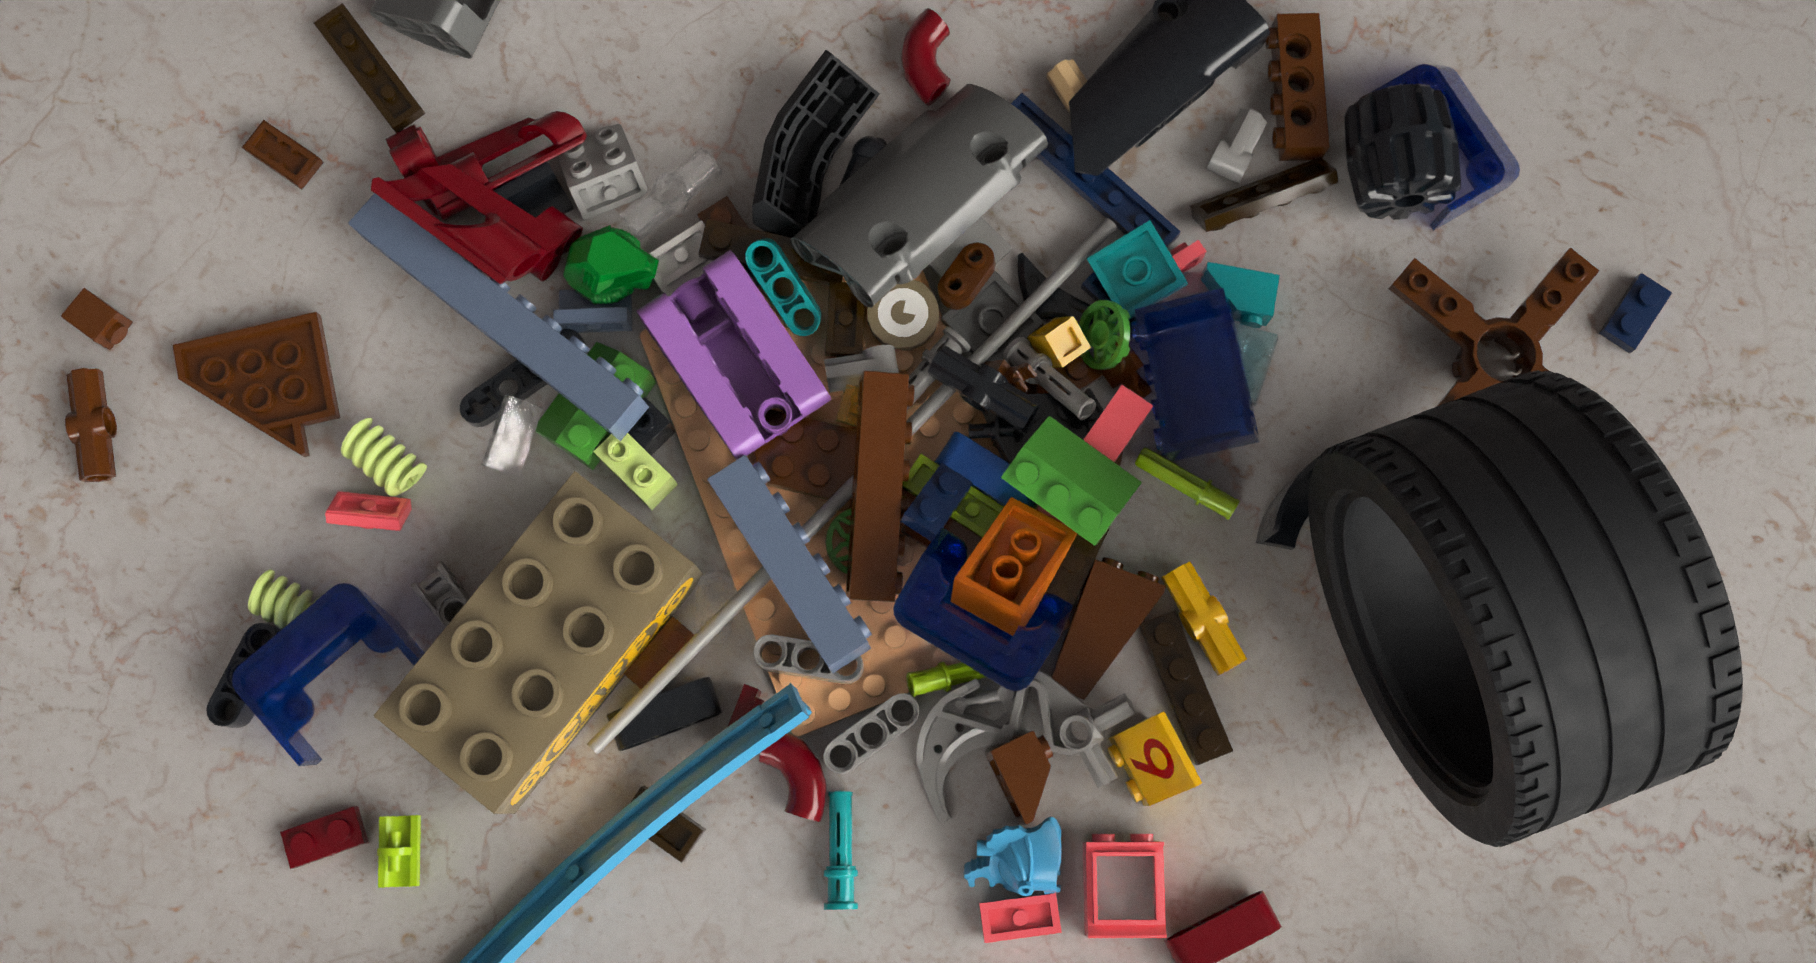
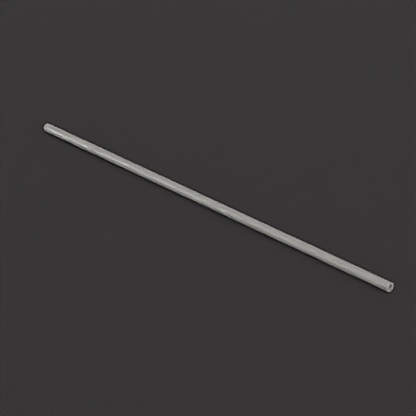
M1106 218L968 359L977 365H980V363L984 364L1086 258L1117 229L1115 223ZM942 384L906 421L912 422V436L956 392L955 390ZM853 475L802 526L809 539L852 497ZM763 566L587 743L596 754H599L771 580Z

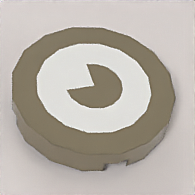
M913 280L906 284H896L872 308L867 307L868 325L873 336L882 345H893L895 349L913 350L923 346L934 335L939 322V304L934 293L922 282Z

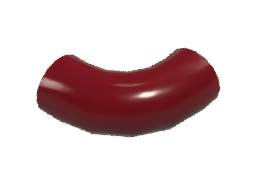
M926 8L916 18L907 31L901 53L905 79L919 99L927 106L936 102L951 82V79L940 69L936 60L937 49L950 35V31L944 20L929 8Z
M787 733L760 752L759 762L774 767L786 778L789 792L785 812L821 822L827 785L820 761L803 740Z

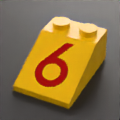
M1164 711L1148 717L1109 738L1112 746L1107 748L1116 767L1120 768L1123 766L1130 780L1125 783L1136 803L1142 801L1144 806H1151L1202 784L1198 773Z

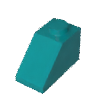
M1207 262L1201 274V281L1230 320L1239 321L1243 327L1257 329L1267 326L1274 316L1280 275Z

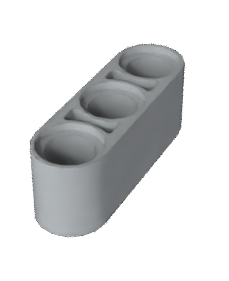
M772 634L760 637L753 648V656L756 662L769 672L840 684H852L860 679L864 671V663L861 656L855 659L857 661V668L853 674L843 676L837 671L832 674L820 654L819 663L815 668H802L799 665V657L804 651L814 650L819 654L813 643L809 640ZM777 644L781 647L782 655L778 661L774 663L763 661L762 651L766 645Z
M906 693L894 695L832 740L826 746L823 753L826 767L834 773L847 774L910 729L919 717V705L916 699ZM900 701L908 702L914 710L913 716L906 722L896 721L892 716L891 710L893 706ZM868 724H877L882 728V739L875 745L866 744L861 738L862 729ZM838 746L848 747L852 753L851 762L844 768L835 767L831 762V753Z

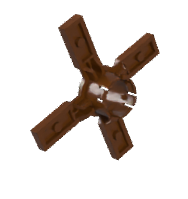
M1570 247L1510 318L1495 317L1485 320L1474 311V305L1414 258L1388 289L1461 347L1456 357V360L1459 361L1452 363L1454 377L1460 378L1436 407L1503 382L1489 376L1480 366L1477 357L1479 341H1492L1494 339V342L1505 347L1512 356L1519 354V356L1513 359L1516 366L1515 373H1520L1517 376L1537 370L1541 372L1549 371L1542 365L1543 352L1539 341L1558 322L1600 270Z

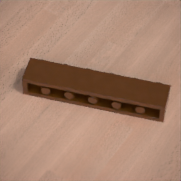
M863 371L859 375L846 577V595L851 600L895 602V596L901 595L903 574L902 572H897L898 557L904 556L905 535L899 534L900 519H902L908 506L907 497L902 496V483L908 482L910 473V460L904 459L905 444H910L912 438V422H906L907 407L913 406L915 391L914 385L909 384V374Z

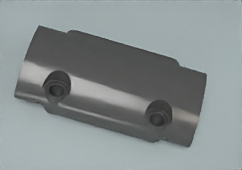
M966 84L937 111L927 110L824 199L819 205L817 216L790 239L792 247L809 264L843 275L854 296L863 305L872 308L896 284H906L917 278L925 267L1008 191L1015 188L1021 181L1019 172L1022 168H1025L1047 148V138L1037 125L1007 100L983 87Z

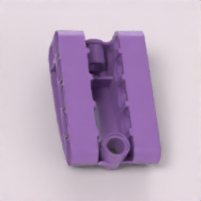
M729 250L702 268L703 274L700 277L683 283L670 296H667L664 292L636 310V312L734 458L738 460L744 455L748 456L776 436L785 434L791 426L832 399L735 254ZM779 408L783 410L786 414L785 421L778 426L768 424L765 420V415L770 409Z

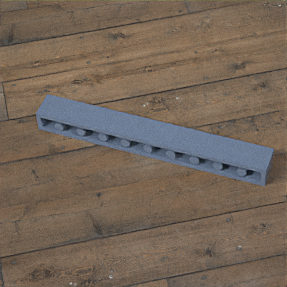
M375 193L348 222L366 241L619 441L625 437L649 408L640 397L644 391L632 380L626 377L623 382L614 376L617 370L600 356L596 361L589 357L587 353L590 349L573 335L569 340L562 336L560 332L563 328L548 315H545L542 319L535 315L534 312L537 308L521 294L516 299L507 293L511 288L505 282L499 284L491 277L489 279L482 273L483 271L465 258L463 259L454 250Z

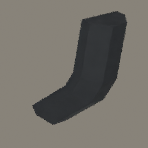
M827 50L823 52L778 112L765 139L752 204V223L764 232L792 238L817 216L824 175L835 152L880 95V93Z

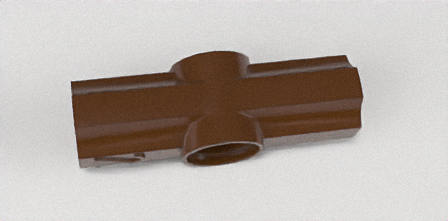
M98 368L71 370V373L66 374L71 413L66 415L65 427L69 439L75 444L79 480L85 483L109 481L116 477L112 438L117 434V424L112 410L107 406L103 371Z

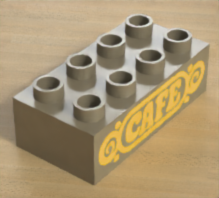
M574 471L373 716L493 814H515L622 681L626 670L673 617L705 575L691 560Z

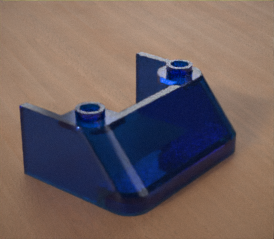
M1421 64L1372 91L1399 84H1426L1434 90H1440L1447 98L1457 134L1458 146L1469 161L1466 167V177L1474 190L1448 204L1430 224L1433 231L1505 190L1518 178L1520 166L1517 159L1453 68L1445 65Z
M341 583L329 589L240 664L233 674L232 684L236 693L298 766L317 765L323 760L299 732L311 721L315 711L312 698L303 689L360 640L369 649L378 653H388L398 647L413 665L425 653L394 617L362 589L352 584Z

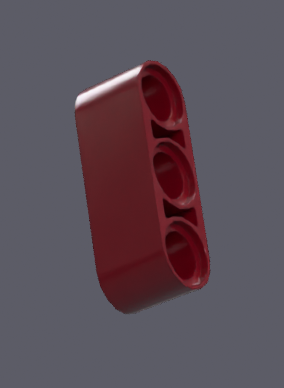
M1258 891L1178 931L1165 939L1164 942L1175 963H1217L1273 934L1282 926L1264 891Z

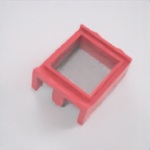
M1092 834V842H1083L1084 930L1087 938H1167L1164 842L1154 841L1153 834H1130V841L1115 842V834Z

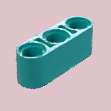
M770 238L756 240L748 247L745 253V260L749 269L789 329L799 336L813 334L822 320V312L819 305L780 246ZM758 246H766L772 251L773 261L771 264L761 265L755 260L754 252ZM780 277L790 279L794 285L793 294L789 296L779 295L775 289L776 279ZM801 308L810 310L814 315V323L808 327L799 325L795 319V312Z

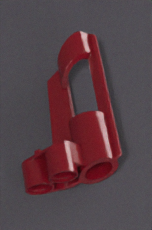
M554 111L536 120L526 118L438 157L422 128H417L415 124L385 140L390 148V155L404 178L417 173L420 168L452 164L486 187L495 190L512 181L515 177L582 144L587 135L580 121L566 112ZM543 134L553 143L552 146L489 178L486 177L482 169L484 164ZM450 191L423 200L431 213L441 222L471 207Z
M452 164L420 168L412 176L398 180L384 181L380 177L372 178L371 191L499 284H503L505 281L518 280L528 273L542 282L547 280L558 267L562 254L569 252L571 243L580 238L583 231L582 226L554 206L549 207L535 218ZM450 191L484 215L485 221L474 225L442 223L414 201L429 199L430 197Z

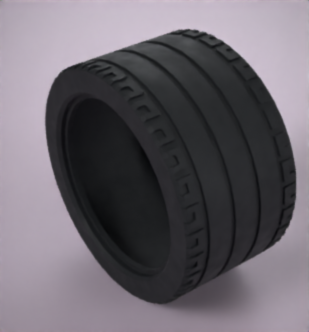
M1539 370L1527 372L1361 436L1343 441L1325 449L1321 453L1310 479L1308 494L1309 524L1315 561L1336 632L1358 685L1395 754L1427 799L1462 833L1485 845L1503 847L1711 764L1722 756L1723 751L1727 750L1734 737L1741 712L1743 674L1735 620L1720 571L1690 505L1666 466L1626 417L1598 393L1578 381L1551 371L1541 372Z

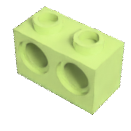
M628 433L621 441L610 435L593 451L651 510L678 485L674 478Z

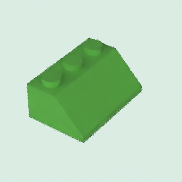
M596 342L587 354L595 361L600 356L617 370L614 376L623 382L627 377L644 391L640 396L642 399L649 394L656 384L649 370L618 350ZM560 393L533 428L536 433L591 470H594L600 462V459L593 451L611 435Z
M1050 416L1025 443L1001 476L1003 480L1094 546L1099 543L1142 484L1140 480Z

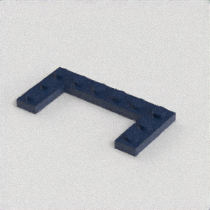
M1021 93L1011 103L1037 125L1047 138L1048 146L1037 158L1105 218L1112 220L1122 233L1126 235L1150 220L1167 248L1179 237L1181 231L1109 168L1099 176L1075 172L1072 136L1027 96ZM1093 271L1082 283L1081 289L1095 301H1111Z

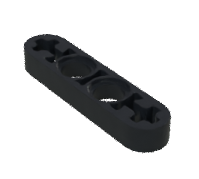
M563 329L560 332L568 340L573 335L585 344L581 335L574 330ZM516 360L463 397L460 403L461 416L472 426L484 427L546 386L547 383L539 377L530 375L529 369ZM508 379L515 380L518 384L516 394L509 398L500 396V384ZM491 391L493 397L501 404L496 407L486 395L488 392ZM475 402H478L480 405L486 404L482 408L484 414L481 417L471 414L474 411L472 405Z

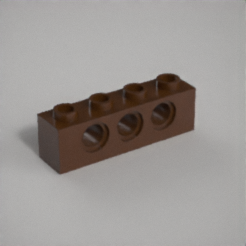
M1277 14L1272 26L1269 27L1270 34L1265 42L1266 49H1271L1272 60L1268 63V81L1274 83V94H1271L1270 113L1271 115H1276L1277 127L1273 128L1272 133L1273 148L1278 149L1279 161H1306L1319 157L1323 158L1330 145L1320 14ZM1286 51H1295L1299 54L1300 58H1293ZM1289 83L1298 84L1303 91L1291 89ZM1297 116L1302 118L1305 125L1294 123L1291 117Z

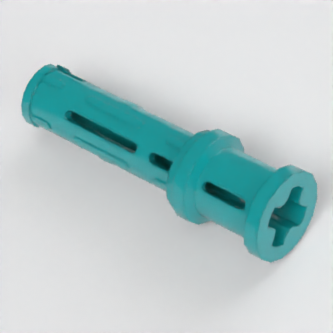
M828 792L829 866H826V870H824V876L828 878V902L824 903V910L858 909V903L854 901V877L858 876V870H856V866H852L853 792Z

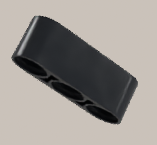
M256 623L247 629L206 708L207 716L213 724L222 727L241 728L249 724L253 719L289 650L290 637L285 630L266 623ZM270 632L273 638L272 645L263 651L261 647L262 638ZM252 666L255 674L254 679L250 684L246 685L243 680L244 672ZM234 701L236 713L228 720L225 710L227 705Z
M711 678L698 679L656 695L614 738L618 751L639 746L722 714L723 712ZM620 708V709H618V710H615V711H613V712L607 714L606 716H607L608 722H609L622 708Z

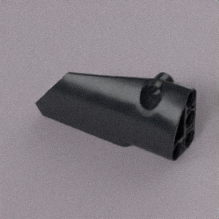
M1156 0L1153 8L1068 103L1075 172L1099 176L1134 146L1138 148L1199 99L1215 83V79L1228 68L1233 67L1237 69L1263 47L1270 34L1269 27L1263 17L1246 0ZM1167 12L1172 15L1174 20L1164 21L1159 17L1158 13Z

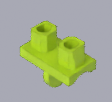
M421 815L379 817V848H377L378 888L420 886Z

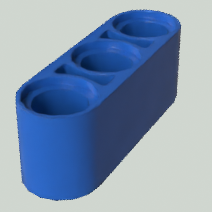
M959 432L952 434L934 461L938 465L943 463L973 483L972 487L1002 506H1005L1011 497L1032 508L1036 504L1001 478L1009 467V463Z

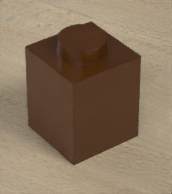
M86 288L82 289L61 315L63 319L90 339L109 350L126 337L128 328L133 323L129 318Z

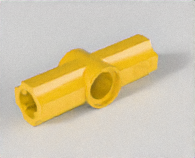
M1190 561L1161 577L1180 610L1179 617L1185 630L1195 642L1198 641L1217 675H1221L1247 660L1228 627L1229 620L1224 608L1214 595L1209 594Z

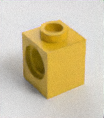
M1074 316L1056 317L1027 336L1037 353H1044L1051 359L1053 368L1064 367L1091 348Z

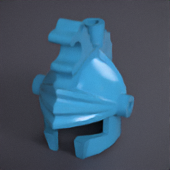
M1048 817L1042 823L1032 828H1023L1020 825L1004 826L1001 829H993V832L986 836V840H977V856L983 857L971 859L970 862L964 865V878L968 880L969 887H975V879L983 877L989 880L990 887L1000 883L1004 889L1022 896H1030L1034 890L1044 891V895L1061 892V885H1057V876L1061 875V828L1057 819Z

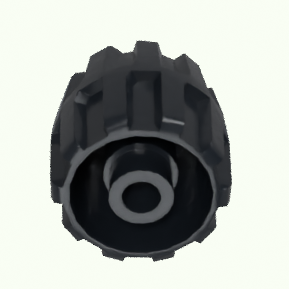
M1399 84L1370 92L1360 97L1354 105L1348 107L1344 116L1346 162L1356 204L1360 212H1364L1368 217L1374 219H1383L1388 215L1393 220L1407 219L1413 212L1419 211L1425 215L1434 212L1435 205L1438 203L1450 204L1455 200L1456 192L1461 189L1458 139L1447 98L1440 90H1434L1426 84Z

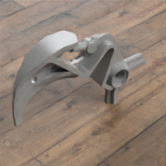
M1030 670L1022 673L1015 683H1003L998 689L977 693L975 697L966 699L964 696L981 687L977 679L946 694L928 713L921 727L917 743L916 761L923 786L941 823L952 818L946 806L943 791L944 781L951 767L963 755L974 749L1008 743L1011 739L1018 736L1031 687H1035L1038 691L1044 735L1051 751L1066 756L1080 754L1098 788L1118 778L1100 745V742L1105 737L1104 731L1135 715L1136 712L1131 700L1127 698L1125 693L1092 710L1091 707L1082 702L1048 674L1039 670ZM1001 701L1007 710L996 720L965 712L968 706L975 704L981 706ZM1073 721H1080L1087 726L1088 737L1086 740H1079L1074 737L1071 732ZM958 723L964 725L963 731L957 729ZM937 744L943 748L941 753H938L935 749Z

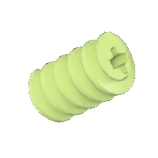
M365 418L354 425L342 442L341 454L347 459H352V464L357 468H362L366 476L369 478L373 477L374 483L379 487H384L388 495L397 496L404 493L419 481L425 473L427 465L422 462L413 468L412 465L416 460V456L410 453L401 458L405 452V446L398 444L391 449L395 438L392 435H387L380 440L384 428L378 425L369 430L373 419Z
M271 569L265 571L258 578L250 593L248 600L250 613L256 616L261 615L262 619L266 622H274L275 626L279 629H287L288 633L292 636H300L301 640L305 643L310 644L318 640L335 620L339 610L338 605L333 603L326 610H323L326 598L320 596L311 603L313 591L307 589L298 596L301 589L300 584L294 582L286 589L287 577L280 576L273 582L275 571Z

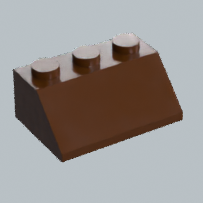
M1034 730L985 755L1018 824L1027 825L1034 821L1051 769L1048 759L1053 757L1051 748L1044 735L1037 737Z

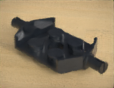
M1090 388L1086 389L1083 393L1095 400L1096 408L1091 416L1085 420L1078 419L1073 412L1056 400L1050 393L1028 394L1040 402V407L1035 418L1024 432L996 416L995 421L990 423H968L969 438H991V442L995 441L1007 463L1011 464L1021 448L1049 416L1084 440L1104 410Z

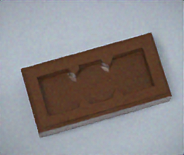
M265 120L261 122L242 146L248 154L301 190L324 163L318 156Z

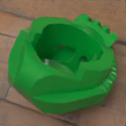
M608 225L585 234L571 243L563 277L576 293L594 305L603 303L614 304L632 294L634 288L648 289L652 279L655 278L659 260L641 249L640 241L634 235H631L630 232Z

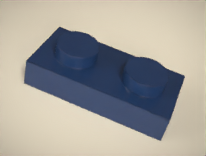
M1640 273L1635 277L1599 334L1626 352H1633L1666 304L1672 292L1643 273Z
M941 463L906 510L900 522L933 542L970 491L973 483Z

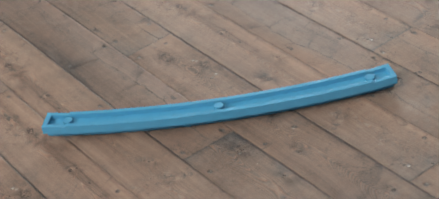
M790 683L762 705H758L724 729L640 794L545 877L459 963H514L581 897L663 826L731 773L808 719L812 712L810 707L802 701L798 689Z

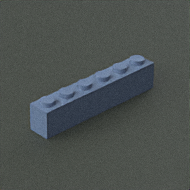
M744 455L707 479L831 673H835L870 650L871 647L866 639L872 635L860 615L853 619L846 609V606L851 604V601L839 584L832 587L825 575L831 572L819 553L812 556L806 548L805 544L810 542L809 537L799 522L791 525L785 514L790 509L779 492L772 495L765 484L770 481V478L759 461L752 465L748 457Z

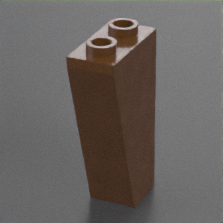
M1103 557L1102 562L1095 559L1087 575L1051 677L1081 701H1084L1164 594L1166 586L1158 583L1159 578L1144 571H1138L1137 575L1123 570L1124 565L1110 558Z

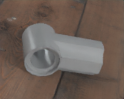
M1240 108L1225 139H1221L1206 169L1239 184L1253 157L1251 153L1268 122L1262 117V114L1252 109Z
M893 345L873 346L863 350L862 354L824 360L829 393L859 388V375L863 371L899 373L895 347Z

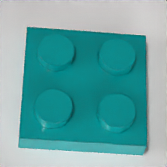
M1150 220L1086 258L1111 301L1118 303L1123 309L1128 311L1130 315L1129 320L1188 285L1187 280Z

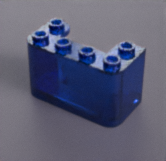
M1224 288L1135 309L1137 321L1131 322L1135 343H1139L1141 351L1146 350L1148 353L1149 363L1144 364L1145 376L1148 385H1154L1157 397L1151 399V404L1154 406L1152 408L1156 421L1159 420V428L1153 429L1157 450H1161L1162 455L1167 456L1171 461H1177L1260 442L1235 321Z
M942 528L923 552L895 601L893 610L897 622L1002 687L1012 691H1020L1027 688L1059 639L1074 605L1057 595L1045 593L1026 626L1022 627L1019 625L1013 636L951 602L954 578L968 559V548L962 539Z

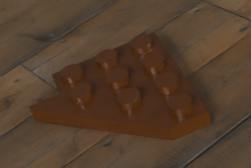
M318 312L173 345L177 374L180 381L303 457L310 456L304 426L340 418L322 318Z

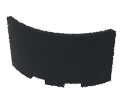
M1319 457L1291 479L1270 503L1260 524L1256 543L1290 550L1295 548L1300 529L1309 516L1308 494L1310 479Z

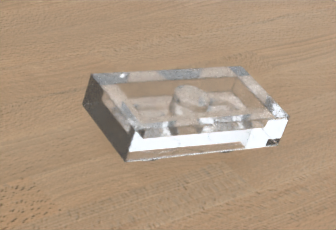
M505 395L481 465L520 477L543 407L510 395Z

